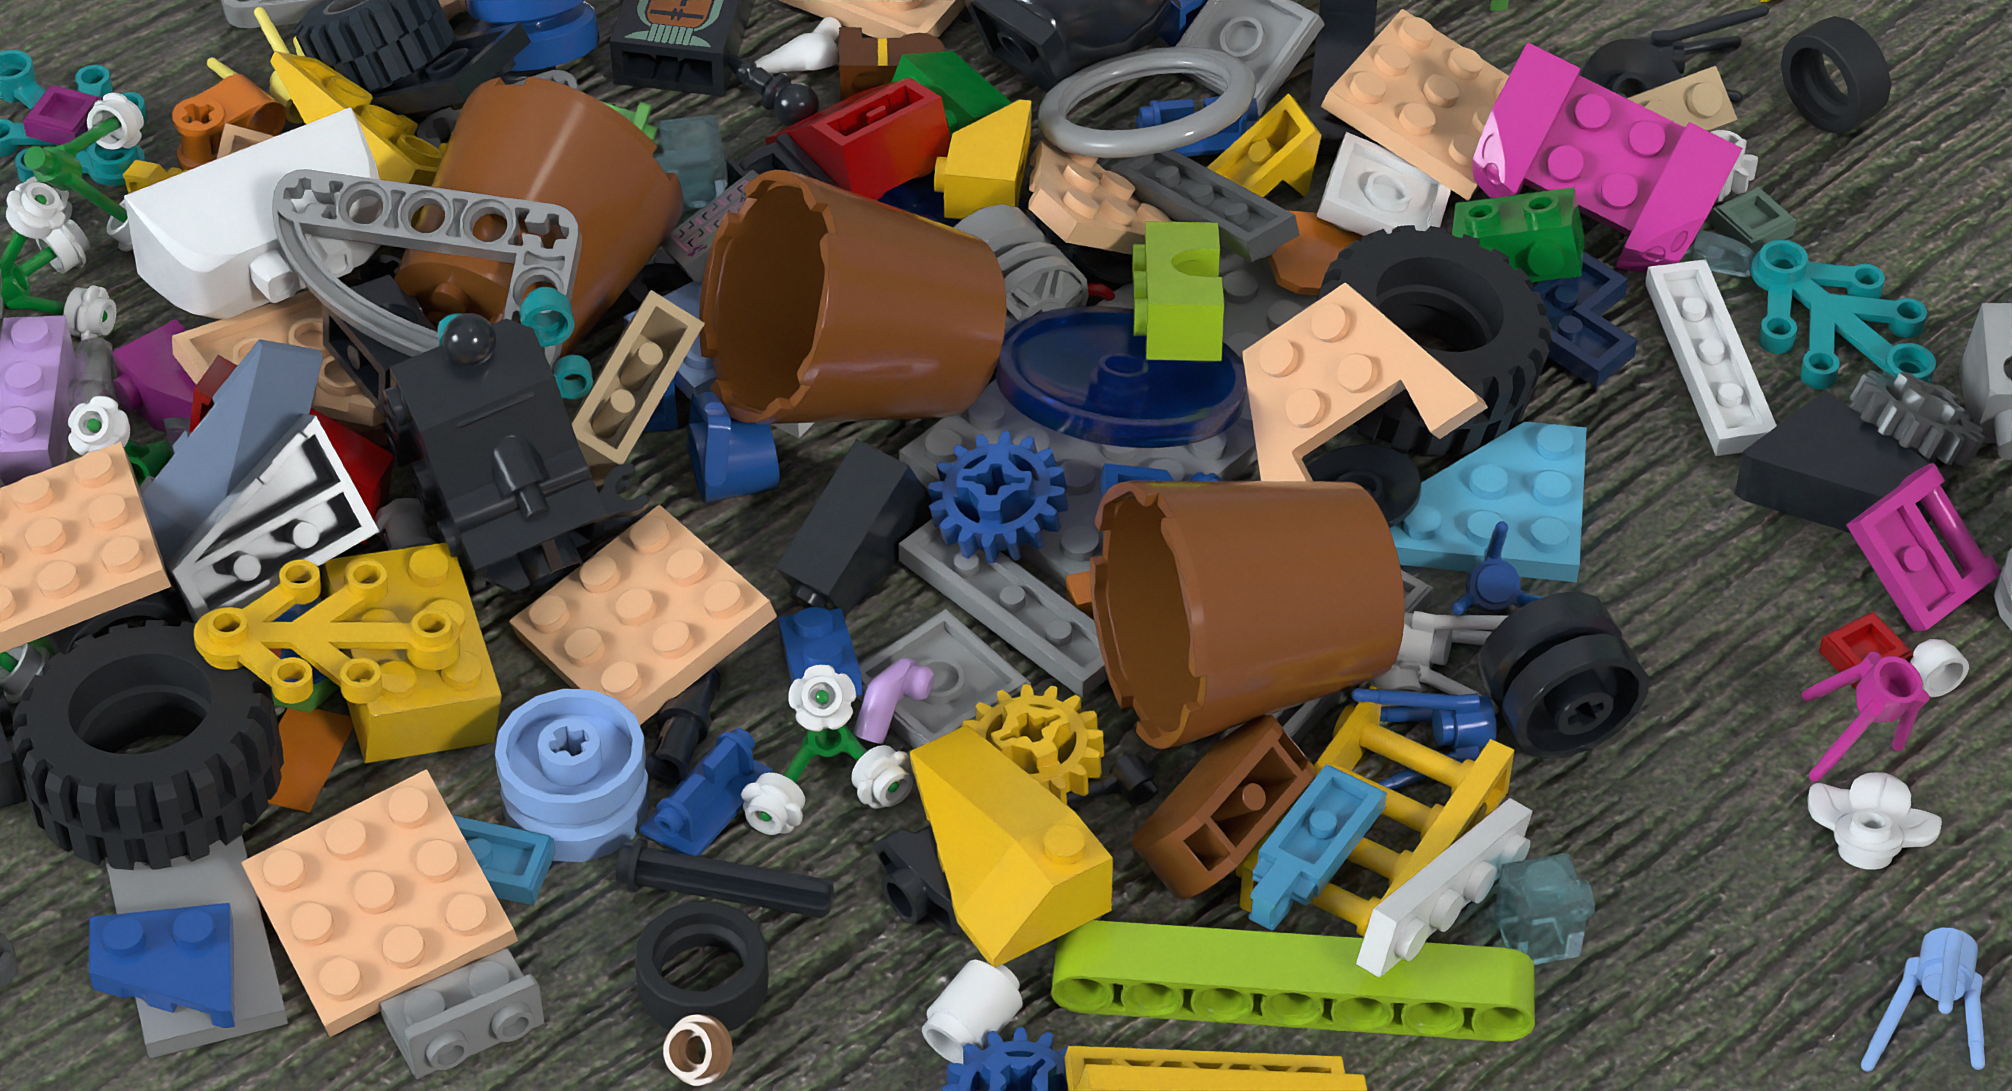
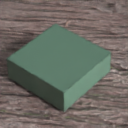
M1756 187L1713 208L1710 224L1749 258L1757 254L1766 243L1773 240H1785L1793 236L1797 220L1760 187Z

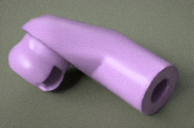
M903 658L874 678L866 690L853 735L871 742L884 744L896 704L904 696L911 697L917 701L928 697L935 677L932 669L927 666L916 665L915 659Z

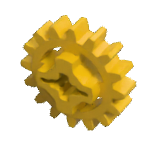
M1023 684L1021 697L1011 698L1007 692L1001 689L996 691L997 705L995 707L979 702L975 705L976 721H963L962 727L969 725L1066 805V793L1072 791L1075 794L1086 796L1089 793L1088 778H1100L1102 773L1101 757L1104 756L1103 731L1098 730L1097 714L1095 711L1081 713V698L1077 695L1066 699L1064 702L1059 701L1057 687L1050 686L1043 696H1034L1030 684Z

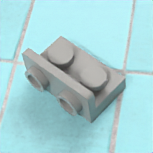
M508 948L379 1002L382 1019L416 1079L437 1070L453 1068L464 1061L466 1057L498 1043L517 1040L531 1029L544 1024L540 987L532 974L525 976L522 974Z

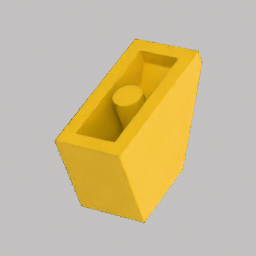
M1018 100L952 134L948 156L937 157L934 174V192L944 193L945 218L964 219L982 208L1000 204L1013 207L1019 206L1031 147L1030 100Z

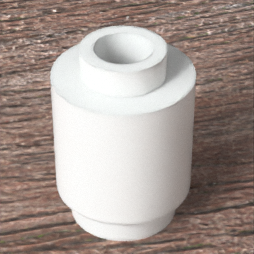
M970 960L927 1010L928 1021L923 1025L922 1033L928 1044L945 1059L963 1064V1046L967 1043L977 1046L982 1051L988 1048V1032L995 1031L999 1035L1023 1005L1022 997L1018 991L1020 987L1018 979L1003 964L995 968L988 962Z

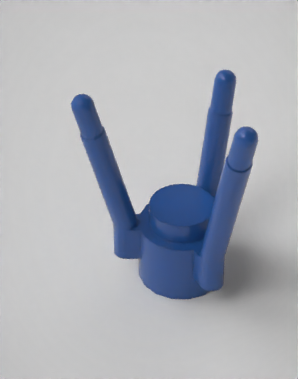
M1500 521L1496 524L1489 545L1484 551V562L1475 566L1468 574L1465 582L1466 594L1453 602L1450 607L1454 615L1463 614L1473 606L1486 612L1500 611L1511 604L1517 608H1522L1530 602L1544 598L1543 596L1528 594L1520 590V577L1516 569L1507 561L1502 560L1501 552L1508 531L1506 522Z
M1362 688L1355 689L1352 692V698L1357 702L1407 706L1381 708L1380 721L1432 722L1433 735L1437 745H1448L1452 752L1445 755L1461 763L1466 759L1476 761L1480 755L1479 749L1485 748L1490 739L1496 741L1495 712L1493 704L1487 695L1479 696L1477 693L1444 695ZM1407 769L1376 783L1391 790H1397L1425 779L1427 776L1412 769Z

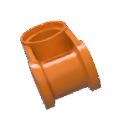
M243 74L227 76L219 84L194 97L181 101L172 111L173 126L180 133L181 143L177 149L178 164L183 170L189 171L216 160L225 123L278 136L286 122L284 106Z

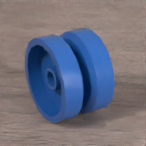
M465 0L467 12L471 17L478 19L471 33L521 22L531 43L513 58L516 65L510 71L536 70L567 63L597 47L600 39L595 11L589 4L583 3L585 0Z

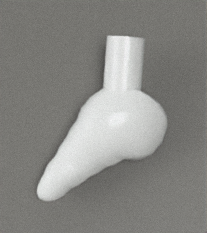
M826 17L812 33H804L797 36L780 48L762 56L755 63L757 67H762L771 74L818 70L833 66L839 61V50L834 41L839 36V27L842 26L835 18Z

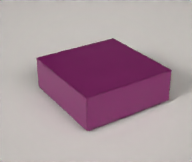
M50 85L23 120L26 136L57 145L68 143L89 131L87 126L88 114L95 102L103 100V98Z

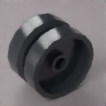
M1581 591L1555 593L1530 602L1505 618L1487 637L1477 657L1478 676L1492 700L1503 711V719L1517 743L1528 755L1543 759L1571 757L1597 747L1620 732L1639 712L1648 695L1649 676L1626 641L1622 639V632L1598 597Z

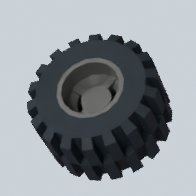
M323 0L305 14L295 26L293 32L305 57L320 60L369 93L393 85L403 80L409 74L423 68L425 63H432L452 43L451 39L455 37L438 0Z

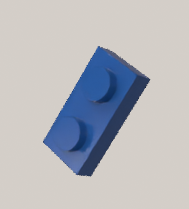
M814 607L803 609L795 615L778 617L779 637L791 683L798 678H803L805 670L809 667L829 665L834 668L835 673H844L852 680L856 696L863 695L861 671L841 608L827 610Z

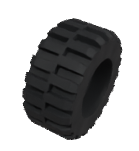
M1415 225L1397 226L1392 229L1390 234L1381 229L1362 237L1361 242L1357 240L1340 251L1337 260L1330 263L1325 273L1316 302L1342 284L1347 283L1400 329L1424 332L1445 341L1458 352L1439 351L1422 345L1419 346L1480 396L1488 407L1439 439L1430 433L1409 392L1405 389L1353 423L1358 427V434L1372 442L1379 438L1391 443V449L1402 453H1407L1409 449L1421 450L1424 457H1441L1449 450H1453L1455 456L1474 452L1479 448L1480 444L1484 446L1516 427L1528 406L1548 356V347L1552 339L1551 324L1546 316L1548 311L1539 291L1531 292L1533 284L1521 268L1514 270L1509 266V258L1496 248L1489 251L1479 246V239L1467 234H1463L1462 238L1449 235L1446 228L1430 226L1426 231L1416 230Z
M147 620L146 626L128 628L126 623L109 627V634L94 639L90 634L74 642L71 652L66 655L58 652L46 662L42 669L43 677L39 675L33 677L22 694L23 701L19 703L14 713L12 725L15 734L12 739L31 813L37 825L46 830L47 837L61 849L67 852L73 849L76 857L95 865H99L102 860H105L104 857H107L110 866L114 869L133 870L135 862H149L152 870L172 867L171 859L188 855L192 862L210 854L209 845L218 840H221L227 846L243 834V825L245 823L255 824L269 806L268 800H271L276 794L282 779L280 769L284 764L283 747L270 685L245 666L224 670L207 663L196 649L194 642V628L196 624L182 621L180 627L169 626L165 620ZM160 734L186 735L182 740L152 752L141 754L112 753L129 742L147 736Z

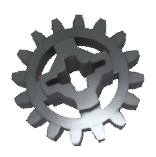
M1870 370L1868 374L1864 373L1849 399L1853 401L1851 407L1862 413L1861 419L1875 424L1879 427L1878 432L1883 435L1892 436L1899 441L1901 446L1911 449L1930 463H1935L1938 458L1948 465H1951L1954 461L1961 466H1966L1967 462H1972L1985 439V436L1982 435L1983 428L1971 423L1973 418L1963 413L1965 409L1955 403L1954 399L1956 396L1940 385H1933L1920 380L1908 372H1901L1895 378L1888 372L1880 375Z

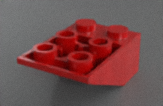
M910 77L861 91L765 138L766 145L768 146L776 142L777 136L787 133L840 188L873 200L880 199L885 192L911 179L922 178L930 174L936 166L937 157L948 156L951 143L941 96Z

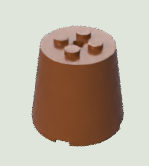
M500 77L494 78L475 88L466 100L431 187L555 204L566 208L574 215L582 235V248L571 298L574 330L571 336L562 343L559 358L561 359L575 351L671 235L682 215L683 193L676 173H665L652 156L657 148L654 142L635 124L610 106L584 92L546 79L528 77L524 85H505ZM435 205L423 206L414 229L421 233H431L438 230L445 220V211ZM486 214L475 222L473 236L483 242L498 240L505 234L507 220L497 214ZM525 219L519 220L520 239L517 246L523 245L522 233L541 237L546 249H553L557 239H567L563 236L560 225H551L549 233L542 235L529 233ZM406 248L394 281L407 295H413L417 299L423 314L436 329H438L442 319L452 314H477L487 319L492 325L504 318L514 264L478 257ZM546 281L535 282L525 290L523 301L530 292L537 288L551 287L556 290L558 289L552 283Z
M767 171L755 177L744 187L747 199L738 213L726 211L715 234L705 267L699 309V320L705 323L699 332L701 357L712 358L717 377L710 386V389L719 397L732 418L740 422L760 425L949 418L963 413L977 401L995 370L1002 348L1006 324V292L1002 271L994 252L983 239L792 171Z
M1132 480L1114 484L1103 496L1094 521V525L1099 532L1105 531L1102 555L1090 557V582L1095 627L1102 659L1120 708L1133 706L1141 720L1137 721L1136 733L1148 745L1159 749L1180 746L1245 724L1264 715H1271L1385 675L1394 665L1402 643L1405 616L1404 589L1399 558L1392 534L1382 511L1373 497L1357 483L1329 481Z

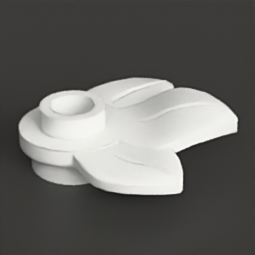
M1865 773L1854 780L1850 790L1815 783L1810 787L1808 794V810L1812 818L1819 824L1835 831L1834 838L1839 845L1838 852L1840 856L1849 864L1859 868H1884L1891 863L1892 858L1901 851V848L1925 847L1933 843L1940 834L1941 818L1930 812L1912 809L1911 793L1907 785L1887 773Z

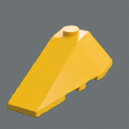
M274 52L270 62L305 124L351 107L376 162L380 180L431 187L448 143H441L437 149L427 141L416 137L414 133L418 127L417 123L404 115L397 116L384 108L370 105L373 99L372 94L320 60L284 52ZM420 207L412 216V228H414L416 225L422 207Z
M969 725L958 728L910 751V762L927 820L930 821L937 844L938 859L942 872H945L956 921L991 966L996 968L1112 911L1113 857L1075 811Z

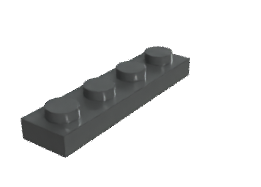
M1174 150L1128 157L1110 167L1111 172L1124 177L1135 187L1133 196L1143 203L1158 208L1178 222L1218 223L1220 245L1250 262L1272 255L1278 247L1299 236L1295 214Z

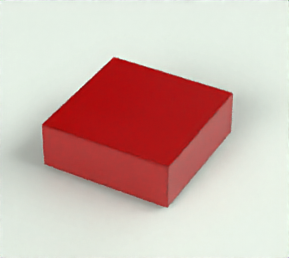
M1874 612L1822 636L1819 652L1839 673L1860 664L1870 652L1878 653L1881 658L1896 656L1905 659L1909 663L1914 654ZM1860 680L1852 683L1851 685L1856 689Z

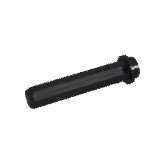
M638 838L635 844L623 843L616 867L617 883L627 884L628 891L634 893L639 891L640 886L818 918L829 914L834 898V883L828 879L648 848V841L643 838Z

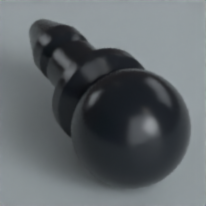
M728 55L727 65L735 76L743 83L747 82L749 87L762 95L761 105L767 110L774 109L776 117L782 124L789 127L818 113L819 100L817 94L810 86L801 82H791V77L786 73H780L775 77L762 67H757V64L750 59Z

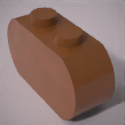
M1264 715L1247 722L1228 734L1208 751L1134 834L1131 842L1132 847L1176 899H1187L1195 896L1223 879L1242 862L1314 779L1316 768L1273 715Z

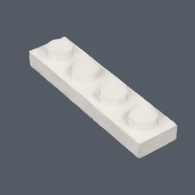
M1706 259L1648 267L1645 285L1715 456L1742 453L1777 425Z
M1509 798L1373 909L1356 964L1380 978L1401 959L1411 961L1419 953L1426 939L1437 929L1442 932L1448 930L1458 917L1461 909L1470 901L1480 903L1490 891L1495 880L1504 873L1509 876L1513 875L1523 863L1530 848V840L1524 836L1533 811Z

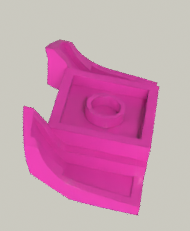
M1527 42L1491 110L1473 156L1474 181L1490 198L1519 195L1523 184L1538 192L1574 187L1579 212L1629 236L1615 268L1647 273L1648 267L1678 263L1706 220L1743 148L1691 122H1688L1686 127L1681 126L1580 76L1581 68Z

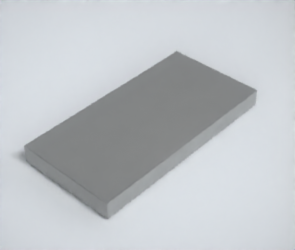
M242 835L227 846L221 840L209 845L210 854L195 861L191 862L188 855L171 859L172 867L152 870L149 862H135L133 870L114 869L110 866L109 859L104 857L117 914L230 903L234 929L235 1027L222 1028L212 1025L210 1014L178 1005L174 1013L148 1006L144 1000L135 997L149 1059L288 1024L257 895L241 864L242 861L248 859Z

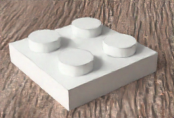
M1346 132L1338 149L1316 217L1331 222L1342 230L1355 232L1363 236L1381 229L1390 234L1395 227L1404 225H1415L1416 230L1426 231L1430 226L1440 227L1451 189L1385 147Z

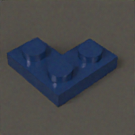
M1583 251L1582 276L1540 281L1532 288L1531 292L1539 291L1548 311L1546 316L1551 324L1552 334L1548 347V357L1597 388L1635 357L1637 339L1601 317L1603 313L1625 297L1628 279Z

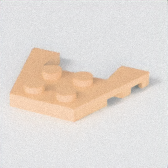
M1347 283L1342 284L1242 351L1261 481H1313L1302 461L1303 456L1405 389L1409 392L1430 433L1439 439L1488 408L1480 396L1468 388L1445 366L1426 352Z

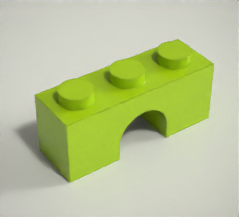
M1145 221L1144 244L1133 243L1134 336H1145L1146 360L1221 361L1224 298L1222 277H1219L1220 243L1218 223Z

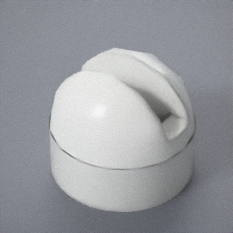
M1929 639L1919 644L1914 650L1910 661L1920 673L1923 682L1922 689L1930 697H1939L1954 690L1964 680L1969 670L1968 661L1958 649L1947 641L1939 639Z

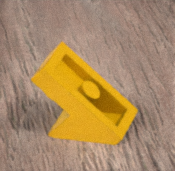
M1287 94L1207 168L1261 197L1268 194L1282 180L1286 181L1305 197L1309 192L1321 134L1296 100Z

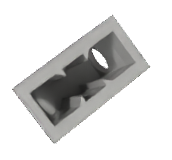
M1981 303L1958 369L1967 415L1973 418L1971 423L1983 428L1982 435L1985 436V439L1982 443H1997L1999 456L2006 460H2012V303ZM2011 358L2009 365H2004V363Z

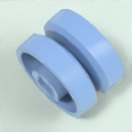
M560 689L535 696L515 709L498 731L495 760L498 778L501 783L502 809L508 827L550 835V838H554L556 853L552 861L585 862L610 855L621 848L624 842L628 843L635 837L639 828L647 819L650 797L648 774L645 769V742L636 716L618 699L594 690Z

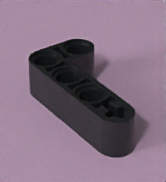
M1320 0L1319 16L1325 25L1316 37L1308 116L1321 134L1317 152L1318 156L1336 157L1346 132L1365 139V134L1328 112L1321 105L1329 89L1373 42L1377 0Z

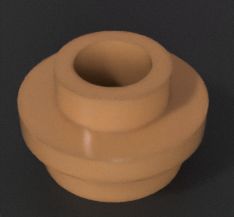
M705 1014L690 1015L681 1019L668 1033L663 1048L664 1059L669 1070L683 1082L694 1086L709 1085L722 1078L730 1066L733 1053L731 1037L726 1027L715 1017ZM701 1039H703L706 1049L704 1061L698 1054V1044Z

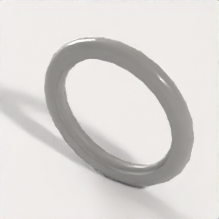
M1181 46L1130 52L1080 69L1060 81L1046 94L1039 107L1038 127L1051 144L1063 151L1081 156L1121 158L1166 152L1198 142L1234 123L1248 110L1256 91L1255 76L1243 60L1227 52L1210 48ZM1190 73L1213 77L1227 84V90L1207 107L1179 120L1157 126L1111 131L1078 126L1066 119L1068 111L1082 99L1113 84L1155 74Z

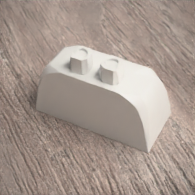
M351 107L125 195L124 199L137 273L153 289L175 306L195 315L224 320L268 302L275 304L294 296L296 291L305 288V284L294 271L277 238L272 215L274 190L278 182L286 174L301 169L380 179L374 157ZM305 190L302 199H291L298 213H304L308 204L315 203L327 205L333 216L332 219L337 218L336 199L339 192L334 194L335 205L318 202L312 190ZM373 196L359 198L352 204L349 218L359 224L372 223L381 216L383 202ZM305 234L308 245L315 256L336 278L351 273L354 267L366 263L381 246V244Z

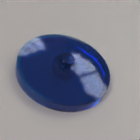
M1070 307L1047 311L1027 318L1016 324L1005 334L996 369V380L1001 393L1023 415L1061 434L1093 443L1118 447L1166 448L1188 445L1212 438L1230 428L1239 419L1244 409L1247 392L1244 363L1237 353L1223 341L1221 361L1146 360L1145 336H1134V309L1123 307Z

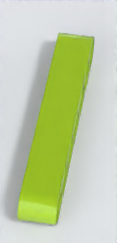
M1092 920L1057 937L1055 940L1051 995L1060 1007L1078 1013L1498 1042L1515 1041L1524 1038L1532 1032L1535 1026L1534 962L1527 954L1510 948L1425 942L1419 953L1411 961L1401 959L1379 978L1356 964L1364 938Z

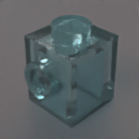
M717 115L658 121L661 153H656L652 156L665 173H676L683 193V210L705 207L723 193L727 187L726 163Z
M1563 853L1502 864L1494 915L1506 948L1519 950L1527 954L1533 960L1534 965L1580 957L1586 921L1594 917L1595 905L1588 880L1586 878L1578 879L1569 854Z

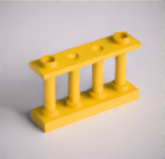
M1371 685V687H1370L1369 689H1374V690H1376V689H1379V688L1374 687V686ZM1359 702L1356 707L1352 705L1346 706L1336 722L1333 740L1314 765L1316 768L1314 779L1323 767L1328 764L1387 792L1385 809L1381 815L1420 832L1421 842L1414 852L1406 849L1399 854L1363 837L1347 859L1389 879V889L1383 898L1380 899L1373 896L1368 901L1329 882L1318 897L1314 896L1310 904L1356 925L1357 934L1364 938L1373 909L1498 808L1509 790L1514 749L1490 739L1476 761L1466 759L1461 763L1380 726L1382 704ZM1368 749L1451 787L1452 796L1445 806L1435 804L1433 808H1430L1356 774L1352 770ZM1309 785L1236 867V876L1241 878L1239 908L1251 913L1253 899L1250 898V894L1258 884V882L1252 880V873L1258 864L1259 850Z

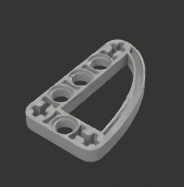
M310 169L295 170L286 174L278 182L273 195L272 215L277 238L291 266L305 286L327 308L348 324L380 343L408 356L414 357L438 347V332L398 317L351 290L336 278L315 256L308 245L305 234L513 263L514 269L503 320L507 318L517 323L521 321L520 306L523 302V294L531 284L538 281L552 283L571 303L582 248V235L574 215L564 207L555 204ZM305 190H312L318 202L335 205L334 194L339 192L336 199L337 218L332 219L333 216L327 205L315 203L308 204L304 213H298L291 199H302ZM364 196H373L383 202L381 216L369 224H359L349 218L352 204ZM425 205H435L445 211L443 225L431 233H421L411 227L413 214ZM486 214H497L507 220L505 234L493 242H483L473 236L475 222ZM525 219L529 233L542 235L549 233L551 225H560L562 234L567 239H557L553 249H546L541 237L522 233L523 245L517 246L520 239L519 220ZM546 310V311H542V312H540V313H547V312H550V311H552V310ZM562 343L555 346L541 347L552 372L555 363L560 358Z

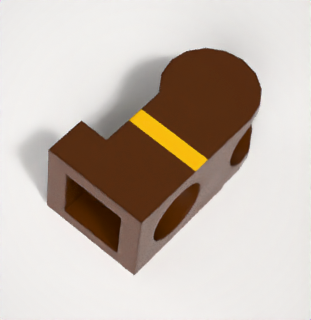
M839 27L841 101L861 91L891 83L902 54L945 51L943 43L937 37L927 33H911L901 38H862V27Z

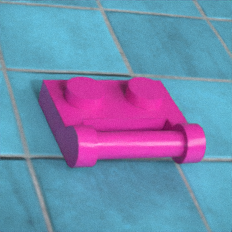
M1934 463L1928 464L1907 476L1901 482V485L1846 524L1913 633L1928 630L2001 573L1992 555H1983L1941 487L1945 480ZM1918 501L1923 505L1962 568L1959 573L1916 506Z

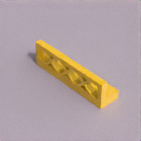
M1068 1046L1064 1056L1068 1091H1367L1364 1075L1345 1074L1342 1056Z

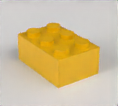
M447 543L334 558L324 562L320 597L323 600L347 585V571L356 562L362 560L377 561L384 565L387 570V596L376 604L363 606L341 622H411L418 612L434 608L448 613L459 627V657L452 665L440 670H424L416 667L407 658L406 649H342V653L350 659L369 658L378 663L381 668L382 692L377 699L364 704L352 703L346 699L364 762L372 763L494 743L502 695L457 556L451 557ZM364 581V582H361V583H363V584H370V583H374V582H373V581ZM357 679V680H354V682H358V683H362V682L368 681V679Z

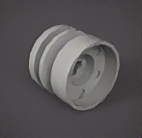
M1000 204L982 208L962 219L954 227L983 239L994 252L1002 271L1006 292V324L1002 348L996 366L1012 368L1041 345L1053 340V336L1059 332L1063 333L1066 331L1067 326L1072 328L1077 325L1083 316L1089 296L1087 279L1055 245L1051 244V241L1018 207Z

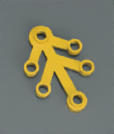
M293 560L286 563L279 572L280 584L245 608L224 607L212 610L202 616L194 628L196 649L207 663L224 670L245 666L272 687L275 698L289 704L302 702L312 694L313 675L310 664L340 686L343 697L352 703H369L379 697L382 692L381 668L378 663L369 658L350 659L338 649H406L407 658L411 663L424 670L444 669L452 665L460 654L459 627L448 613L440 609L422 610L413 617L411 622H341L363 606L376 604L387 596V570L384 565L373 560H362L350 566L347 571L346 586L292 622L272 621L295 604L301 605L314 601L321 592L319 568L308 560ZM296 581H307L305 583L300 584L293 583ZM373 581L374 583L363 584L361 582ZM269 649H292L303 659L289 657L281 660ZM287 679H299L297 682H285ZM357 679H368V681L362 683L354 682Z

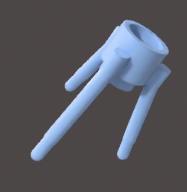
M1939 928L1925 935L1920 957L1907 959L1903 979L1861 1061V1068L1864 1071L1869 1072L1874 1069L1916 987L1922 985L1923 991L1929 997L1939 1001L1938 1009L1942 1014H1949L1953 1009V1001L1964 997L1971 1065L1976 1070L1983 1069L1985 1066L1980 1001L1983 978L1975 972L1978 946L1970 935L1954 928Z

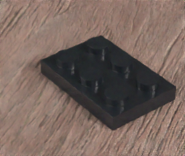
M521 22L454 37L451 39L452 43L432 63L428 64L426 62L423 68L409 74L403 80L370 93L373 97L370 105L384 108L397 116L410 114L413 119L424 117L439 107L448 105L453 111L460 110L475 88L486 81L498 78L509 72L516 65L513 58L529 45L531 41Z

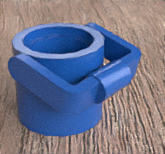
M693 393L690 402L689 424L687 425V452L691 458L695 481L703 503L706 504L778 489L780 485L779 467L770 425L740 422L728 414L715 393Z

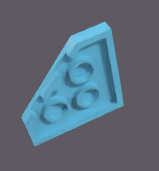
M1524 421L1421 483V496L1415 509L1399 524L1389 528L1400 565L1470 572L1475 566L1484 562V551L1489 545L1492 532L1498 522L1504 521L1508 525V531L1501 552V558L1516 569L1519 577L1577 582L1580 566L1587 427Z

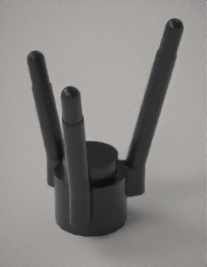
M1760 5L1672 30L1652 31L1650 37H1637L1635 39L1645 41L1659 48L1672 60L1679 73L1684 74L1685 55L1738 47L1742 44V39L1740 36H1730L1684 43L1682 40L1768 15L1769 8L1766 5ZM1726 89L1730 101L1739 102L1742 100L1743 95L1740 91Z

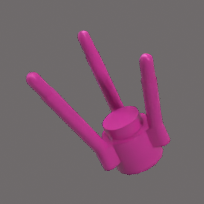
M1870 652L1860 664L1818 682L1802 692L1803 700L1809 702L1860 680L1856 687V704L1860 714L1810 771L1809 779L1811 781H1820L1873 722H1893L1899 719L1892 741V748L1895 751L1904 749L1919 710L1930 698L1929 694L1922 689L1923 682L1920 673L1911 663L1896 656L1881 658L1878 653Z

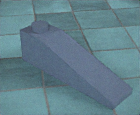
M259 339L213 395L214 406L192 433L185 430L172 447L175 454L156 478L149 475L140 485L139 490L164 564L303 414L309 415L323 360L320 350Z

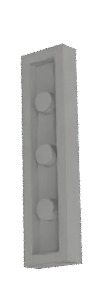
M933 518L899 543L900 562L1081 698L1087 696L1108 679L1097 638L1095 621L999 551L994 563H987L983 549H978L974 555L967 559L962 556L959 542L949 546L944 543L940 527H935Z

